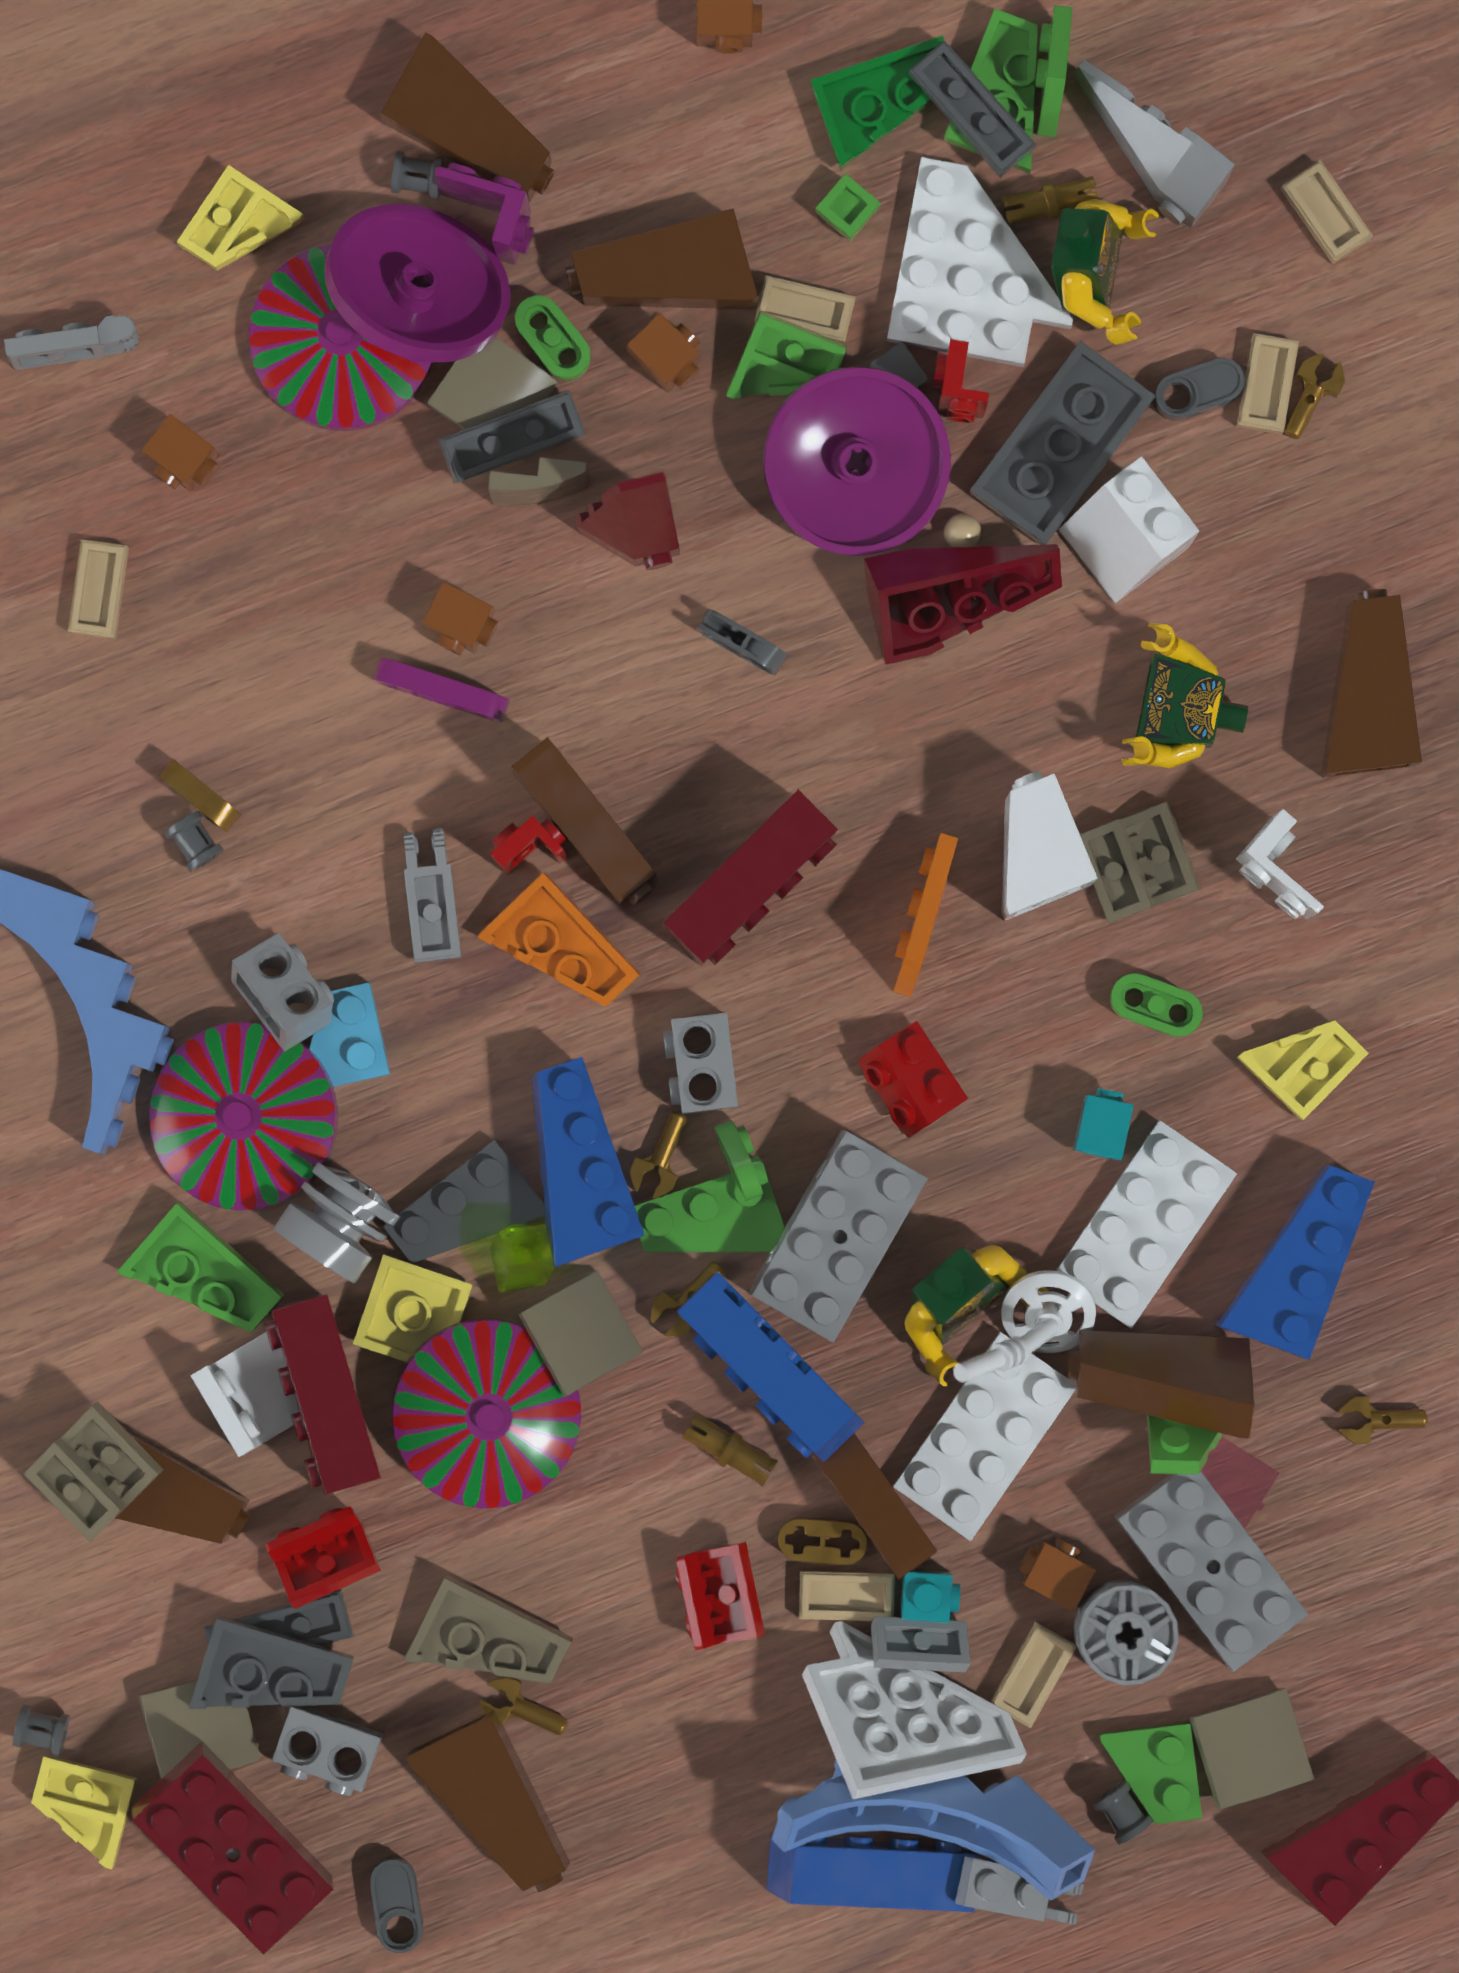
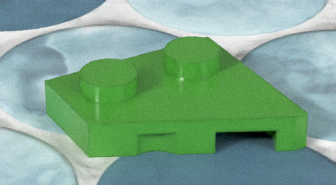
M1054 5L1051 24L1042 23L1039 51L1047 52V58L1038 60L1035 87L1043 88L1037 135L1056 137L1066 81L1073 7Z
M760 310L727 389L726 396L735 399L745 395L770 394V396L788 395L813 377L838 369L847 346Z
M1147 1415L1150 1472L1198 1475L1207 1462L1208 1452L1215 1449L1222 1438V1433Z

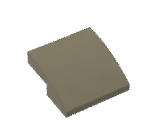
M495 337L482 351L465 359L455 361L427 404L433 410L462 429L550 397L558 382L530 360Z
M539 457L537 476L490 471L488 491L493 505L507 506L531 505L575 494L589 485L587 462Z
M1164 802L1080 834L1098 878L1093 884L1108 923L1201 890L1169 802Z
M598 1270L518 1314L564 1397L643 1353Z
M97 1402L60 1439L55 1441L24 1475L90 1542L149 1486L164 1469Z
M197 1680L180 1683L138 1696L160 1778L162 1779L202 1741L230 1770L261 1761L247 1707L232 1708V1706L206 1707V1709H189Z
M1278 1688L1242 1702L1229 1703L1189 1718L1217 1809L1248 1802L1314 1780L1287 1688Z

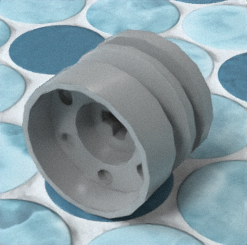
M318 1162L312 1172L328 1184L324 1192L306 1181L301 1186L304 1192L316 1202L312 1210L290 1203L273 1229L324 1266L352 1283H356L373 1258L358 1243L362 1235L384 1242L387 1235L371 1224L374 1217L377 1216L391 1226H395L401 1216L391 1209L380 1193L345 1170L342 1171L328 1167Z
M1131 1580L1108 1581L1092 1589L1079 1604L1073 1621L1074 1642L1083 1660L1103 1679L1120 1685L1143 1684L1159 1676L1172 1662L1179 1642L1177 1621L1169 1605L1149 1587ZM1124 1622H1128L1135 1629L1139 1628V1633L1133 1636V1644L1127 1646L1121 1639L1115 1640V1635L1122 1632L1121 1624Z

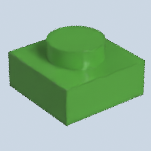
M845 173L815 208V213L851 242L881 207V202Z

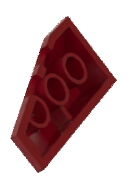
M664 471L616 483L601 495L602 502L591 503L587 507L588 512L579 513L575 516L578 533L634 566L645 564L646 570H655L673 564L672 557L680 555Z
M1057 544L908 548L864 558L867 595L885 665L931 655L945 648L943 641L965 630L972 634L983 628L982 621L1004 610L1011 613L1062 587L1060 549Z

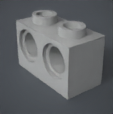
M277 933L232 960L231 982L285 1052L331 1024L334 997L327 984L322 979L315 980L306 969L307 961L301 950L293 943L288 945L281 934ZM273 967L281 970L283 973L272 977L265 975L261 971ZM293 1003H303L310 1009L304 1012H295L288 1006Z
M727 1013L671 1019L672 1030L663 1031L666 1059L676 1058L678 1076L669 1077L672 1105L681 1104L682 1114L738 1108ZM693 1028H702L711 1037L709 1049L702 1054L690 1053L683 1044L685 1034ZM700 1074L711 1076L717 1085L715 1095L707 1101L696 1100L689 1092L691 1080Z
M291 1706L272 1761L282 1764L280 1772L288 1776L307 1780L308 1774L326 1780L325 1788L342 1795L351 1796L353 1790L361 1793L364 1790L384 1733L307 1706ZM305 1731L313 1735L317 1743L316 1752L310 1756H302L296 1753L292 1747V1737L295 1733ZM344 1747H351L357 1750L362 1760L361 1767L353 1772L341 1769L336 1760L338 1750Z

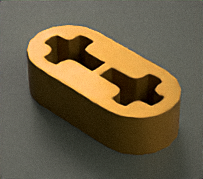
M174 758L158 776L226 832L242 815Z
M792 1518L780 1528L778 1545L783 1555L794 1561L849 1565L854 1564L863 1557L867 1548V1538L862 1528L849 1521ZM795 1526L804 1527L805 1535L820 1537V1544H806L803 1546L802 1552L796 1553L793 1552V1545L785 1542L786 1534H794ZM842 1530H851L852 1538L860 1542L859 1548H852L849 1556H841L839 1547L825 1545V1537L840 1538Z

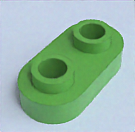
M535 295L523 300L515 313L516 328L522 339L555 378L562 381H573L583 376L590 366L591 354L589 346L582 335L552 299L542 295ZM535 315L545 316L548 320L547 325L542 329L533 328L530 325L532 317ZM562 352H574L577 356L576 361L568 366L561 364L559 356Z
M1137 973L1123 976L1111 989V1006L1119 1017L1172 1037L1189 1035L1201 1023L1203 1016L1201 1003L1195 995L1186 990ZM1135 989L1140 992L1142 1001L1139 1006L1132 1007L1126 1003L1125 994L1128 990ZM1174 1005L1183 1007L1186 1012V1017L1181 1023H1176L1169 1017V1010Z
M732 1120L715 1126L714 1130L722 1153L743 1199L748 1201L763 1195L761 1185L768 1183V1178L759 1156L750 1159L748 1155L754 1152L745 1126L736 1128Z

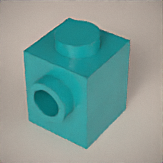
M1097 1088L1095 1096H1084L1072 1151L1115 1161L1122 1160L1134 1107L1133 1104L1123 1102L1125 1094Z
M911 1570L902 1578L901 1619L949 1623L950 1612H959L961 1584L952 1583L953 1575L950 1571Z

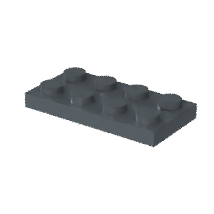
M1080 341L972 486L969 493L1037 543L1047 545L1156 395Z

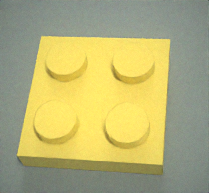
M383 1255L353 1344L407 1362L414 1351L432 1335L448 1326L461 1322L473 1284L388 1255Z

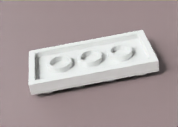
M1158 1120L1055 1271L1064 1272L1079 1279L1091 1292L1095 1305L1132 1329L1237 1173Z
M999 1332L986 1352H989L994 1344L1008 1340L1009 1337ZM1032 1353L1028 1355V1359L1024 1364L1017 1365L1006 1371L996 1369L964 1382L893 1487L971 1541L1077 1388L1076 1384Z

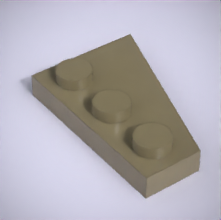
M446 1574L403 1661L446 1665V1668L459 1670L468 1668L488 1671L498 1676L551 1684L573 1637Z

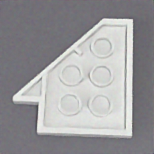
M921 157L887 342L899 344L903 341L907 346L947 352L950 339L969 342L967 357L1024 367L1032 322L1071 329L1073 318L1069 312H1063L1058 296L968 166Z
M842 1621L835 1622L830 1630L841 1659L807 1665L802 1673L852 1799L1020 1764L1027 1755L1013 1720L1007 1711L934 1671L874 1668L872 1637Z

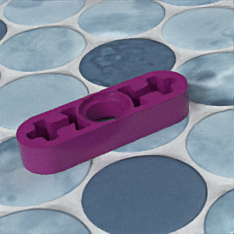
M386 658L380 659L373 680L386 687L500 723L503 722L509 699L501 695Z

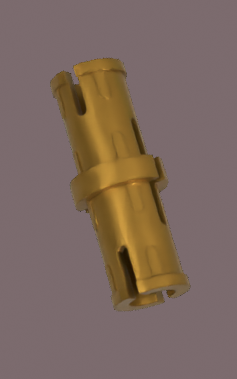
M1093 176L1053 186L1052 182L1042 184L1039 190L1002 196L1003 211L1022 207L1006 211L1004 215L1006 223L1010 226L1014 223L1047 216L1049 220L1059 218V213L1065 208L1075 209L1079 203L1090 199H1099L1097 191L1078 195L1094 191L1096 184Z
M697 1412L690 1424L705 1432L706 1436L688 1427L681 1439L689 1441L718 1458L716 1463L725 1468L728 1464L763 1487L770 1475L756 1468L753 1463L771 1472L778 1460L770 1458L741 1441L743 1436L736 1431L731 1435Z

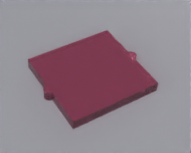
M1223 1437L1215 1449L1208 1452L1207 1462L1201 1470L1244 1529L1256 1510L1260 1511L1264 1508L1262 1500L1279 1475V1472Z

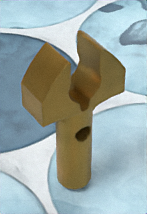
M1324 353L1317 354L1303 361L1295 378L1302 381L1304 391L1284 428V433L1292 439L1301 438L1320 399L1328 395L1337 398L1345 384L1343 367L1339 361L1331 374L1330 380L1323 381L1319 386L1316 385L1315 369L1320 364Z
M671 1112L652 1156L643 1160L635 1157L630 1168V1176L636 1192L640 1188L643 1175L653 1170L656 1165L659 1166L658 1173L661 1180L652 1198H659L673 1190L679 1176L672 1173L669 1162L687 1122L686 1116L682 1113Z
M713 1261L680 1295H668L663 1291L653 1301L651 1322L654 1323L667 1308L682 1307L717 1272L724 1277L726 1275L724 1267L720 1263ZM679 1315L678 1323L672 1326L664 1336L684 1335L692 1327Z
M1353 1396L1345 1401L1336 1411L1338 1413L1357 1411L1363 1417L1369 1418L1368 1422L1362 1423L1357 1429L1337 1428V1431L1343 1437L1354 1444H1371V1435L1378 1429L1425 1428L1428 1422L1427 1413L1423 1409L1376 1410L1370 1405L1369 1396Z
M501 1677L487 1683L490 1687L504 1691L508 1696V1700L513 1703L512 1706L496 1707L489 1701L479 1700L484 1714L495 1711L502 1726L506 1719L518 1717L559 1736L565 1732L568 1723L566 1718L523 1698L520 1691L522 1681L511 1677Z

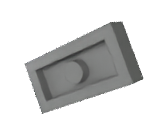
M875 1616L871 1624L874 1668L966 1673L971 1664L967 1621L943 1623Z

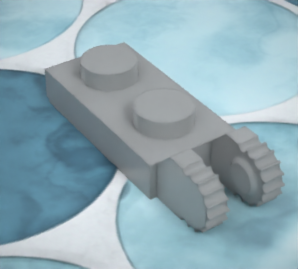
M119 314L118 317L114 315L106 316L98 327H90L87 323H71L63 326L62 331L43 334V331L37 329L20 331L15 335L16 338L4 339L6 356L12 368L16 371L104 358L105 356L123 354L124 351L128 353L130 350L133 351L135 347L137 348L140 337L134 321H131L130 317L127 318L125 315L120 316Z
M443 828L433 829L431 842L432 849L435 852L436 865L419 867V845L415 833H403L407 869H404L414 961L415 963L462 958L451 864H448L444 830Z
M965 1856L955 1904L1044 1922L1045 1918L1076 1924L1077 1913L1062 1907H1047L1048 1898L1023 1877L998 1862ZM1080 1883L1063 1894L1072 1896L1082 1895L1084 1884Z

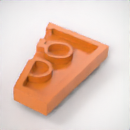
M940 833L935 849L926 846L919 869V874L927 876L923 890L914 888L907 915L915 917L911 932L902 930L894 956L902 959L893 990L894 993L908 997L912 996L958 841L957 837Z
M543 872L476 936L482 941L513 955L519 961L550 975L556 981L604 1007L609 1006L641 975V972L546 872Z

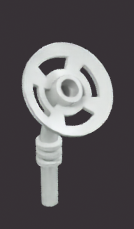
M1044 1270L1023 1276L1008 1289L1001 1307L1002 1323L1011 1338L994 1344L989 1352L956 1364L954 1367L955 1378L961 1383L996 1369L1006 1371L1017 1365L1024 1364L1028 1359V1355L1033 1351L1039 1353H1058L1077 1346L1079 1330L1076 1333L1069 1330L1072 1324V1312L1082 1307L1084 1319L1079 1330H1092L1096 1317V1307L1091 1292L1079 1279L1060 1271ZM1056 1287L1068 1291L1069 1295L1066 1297L1063 1294L1052 1291L1039 1293L1037 1288ZM1022 1298L1029 1304L1025 1312V1323L1015 1324L1013 1318L1014 1309L1017 1302ZM1059 1341V1343L1044 1344L1045 1342Z

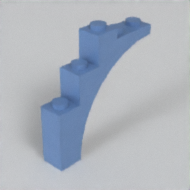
M0 869V923L29 943L58 975L76 1006L87 1037L92 1068L91 1113L82 1148L106 1155L108 1147L116 1148L121 1138L125 1122L118 1119L124 1102L131 1104L140 1083V1077L134 1075L137 1066L155 1072L157 1064H166L174 1039L167 1037L170 1028L117 1010L120 1001L128 1002L135 985L136 976L130 974L132 965L80 947L83 938L90 940L96 928L99 916L98 913L93 912L96 903Z
M837 1760L835 1762L836 1769L833 1778L825 1779L815 1790L800 1798H790L780 1807L772 1838L783 1852H787L812 1840L847 1832L892 1831L920 1834L958 1844L993 1859L1023 1877L1050 1901L1084 1882L1095 1849L1018 1775L1002 1784L994 1783L984 1792L980 1791L964 1775L852 1799Z

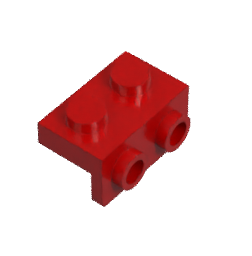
M950 339L948 351H938L932 388L941 389L938 412L947 413L946 418L951 421L974 423L975 417L984 418L989 393L962 389L969 342Z
M532 815L519 828L514 823H511L493 839L492 843L496 848L490 854L494 861L508 875L541 844L561 864L567 859L566 853L562 848L567 842L565 841L566 838L548 818L540 824Z
M918 1021L907 1026L858 1059V1064L863 1070L867 1083L877 1091L888 1108L891 1119L902 1129L908 1138L969 1099Z
M352 1507L331 1509L323 1513L319 1520L302 1528L286 1529L279 1533L275 1540L265 1544L269 1556L275 1562L288 1600L294 1609L381 1571L363 1522Z
M746 1542L698 1550L677 1557L676 1582L684 1595L687 1610L685 1625L688 1635L693 1639L695 1650L754 1639L765 1635Z

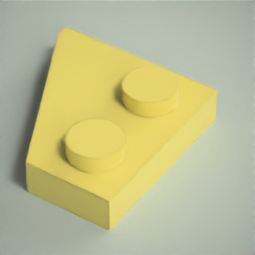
M228 165L177 240V243L180 247L218 271L301 224L305 217L303 213Z
M1334 1020L1242 1052L1237 1059L1303 1121L1369 1053Z
M45 1755L43 1756L31 1803L45 1816L56 1821L62 1827V1830L76 1843H81L99 1859V1863L103 1867L113 1869L137 1778Z

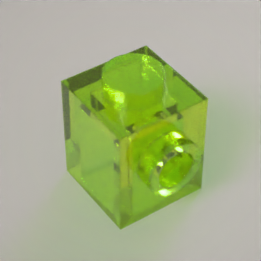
M515 1224L499 1230L490 1247L498 1291L505 1292L545 1286L554 1270L546 1225L529 1226L527 1224Z

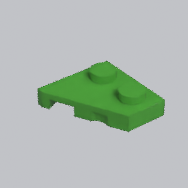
M1189 1722L1099 1733V1740L1155 1824L1202 1819L1191 1724Z

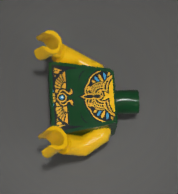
M1090 199L1079 203L1075 209L1065 208L1061 211L1052 258V273L1063 312H1070L1098 329L1105 327L1108 340L1114 345H1119L1136 340L1138 337L1129 329L1141 325L1140 318L1134 312H1127L1115 317L1111 315L1110 303L1123 235L1121 230L1124 228L1127 237L1134 240L1155 237L1156 233L1150 232L1146 228L1145 220L1158 219L1159 215L1153 209L1128 213L1126 207L1104 200Z
M1150 622L1148 627L1155 629L1157 639L1155 643L1142 640L1141 647L1144 650L1161 652V654L1154 653L1150 659L1136 737L1122 740V744L1128 743L1133 747L1134 757L1122 759V764L1126 767L1144 764L1162 768H1173L1199 758L1205 748H1210L1214 744L1217 728L1243 733L1247 720L1248 706L1222 701L1226 680L1218 676L1217 666L1193 644L1175 635V632L1169 625Z
M989 1245L975 1251L963 1246L919 1282L911 1291L912 1307L905 1318V1329L922 1357L927 1359L925 1364L926 1371L944 1387L948 1386L943 1379L945 1372L949 1368L954 1370L955 1365L959 1363L945 1350H942L943 1345L1004 1294L1012 1284L1023 1276L1028 1275L1026 1270L1001 1247ZM1046 1287L1037 1288L1039 1293L1048 1291ZM1022 1298L1020 1299L1027 1308L1029 1304H1027Z

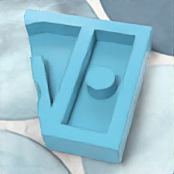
M371 983L331 991L334 997L331 1024L313 1034L310 1050L323 1064L333 1087L391 1075Z

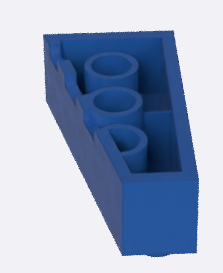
M583 1057L534 1074L532 1076L537 1138L539 1140L540 1174L543 1183L549 1269L645 1236Z
M1331 1165L1323 1166L1290 1214L1285 1225L1276 1238L1272 1240L1264 1252L1265 1254L1250 1276L1247 1277L1215 1326L1299 1358L1310 1360L1375 1182Z
M719 1272L677 1311L698 1333L692 1339L695 1344L711 1360L718 1354L729 1365L723 1373L742 1392L750 1387L761 1398L755 1406L774 1425L782 1420L793 1431L787 1439L805 1458L814 1453L825 1462L865 1423Z
M771 1833L767 1891L789 1904L958 1912L975 1911V1908L955 1904L965 1856L979 1857L978 1854L958 1844L936 1839L935 1846L918 1845V1839L910 1837H890V1842L873 1841L871 1836L847 1834L844 1835V1839L824 1837L783 1852L772 1840L774 1833Z

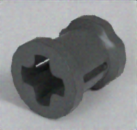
M397 151L393 164L391 192L399 194L402 189L428 193L431 199L438 200L440 193L434 174L436 167H443L444 158L436 157L434 161L406 157L404 152ZM408 172L427 174V178L408 176Z
M199 811L189 814L164 832L167 840L173 839L188 861L186 867L191 873L205 866L224 852L222 846L214 843L200 822L203 816Z
M23 1704L15 1726L13 1746L20 1748L23 1744L45 1748L51 1750L52 1755L59 1757L65 1745L70 1715L63 1713L60 1717L38 1713L32 1711L31 1706ZM32 1728H38V1729H43V1730L51 1731V1733H45V1732H40V1731L32 1730Z
M1123 1781L1094 1800L1092 1804L1096 1811L1101 1810L1116 1832L1114 1839L1118 1845L1134 1838L1153 1823L1149 1815L1142 1814L1129 1794L1130 1785L1127 1781Z

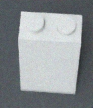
M1142 456L1104 484L1059 529L1061 535L1115 604L1186 551L1200 532Z
M1041 770L1015 780V784L1012 785L1013 790L1010 791L1005 799L1001 914L1004 921L1090 887L1098 879L1055 773L1043 778Z

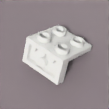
M1282 809L1268 820L1237 856L1236 860L1243 865L1239 872L1250 883L1259 889L1266 885L1279 896L1275 903L1285 913L1294 919H1297L1300 915L1307 920L1317 915L1324 906L1272 862L1275 857L1278 858L1296 837L1289 830L1297 820Z
M266 1332L217 1362L207 1365L190 1375L238 1457L247 1454L292 1427L291 1414L299 1412L294 1394L284 1395L277 1369L286 1367L281 1348L274 1351L271 1350Z

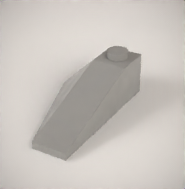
M1084 59L1078 66L1075 79L1153 198L1161 204L1158 207L1159 211L1171 222L1177 225L1184 222L1192 228L1225 187L1235 164L1187 127L1180 134L1173 130L1170 123L1165 119L1164 112L1154 105H1142L1140 108L1134 104L1135 97L1127 87Z

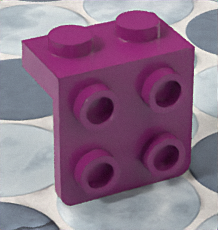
M450 163L448 169L436 167L434 178L439 193L442 196L500 213L492 237L495 253L500 261L516 265L519 253L527 254L534 232V227H530L532 212L527 193L520 190L521 184L498 176L494 177L493 182L475 177L476 171L459 164Z

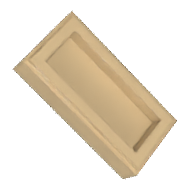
M1321 160L1281 186L1280 190L1332 264H1335L1372 238V233Z
M765 275L754 323L761 310L845 345L856 297Z
M1253 333L1236 427L1283 434L1299 341Z
M81 540L68 632L70 634L116 640L129 552L128 546Z
M800 1571L799 1619L873 1621L875 1616L894 1617L895 1574Z
M1035 1621L990 1703L1007 1711L1011 1718L1031 1728L1077 1645Z

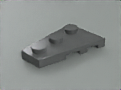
M493 1140L400 1212L398 1215L401 1217L395 1226L386 1223L383 1227L412 1264L545 1217V1205L499 1144Z
M217 1616L189 1709H206V1707L219 1706L242 1708L250 1707L251 1705H339L354 1656Z

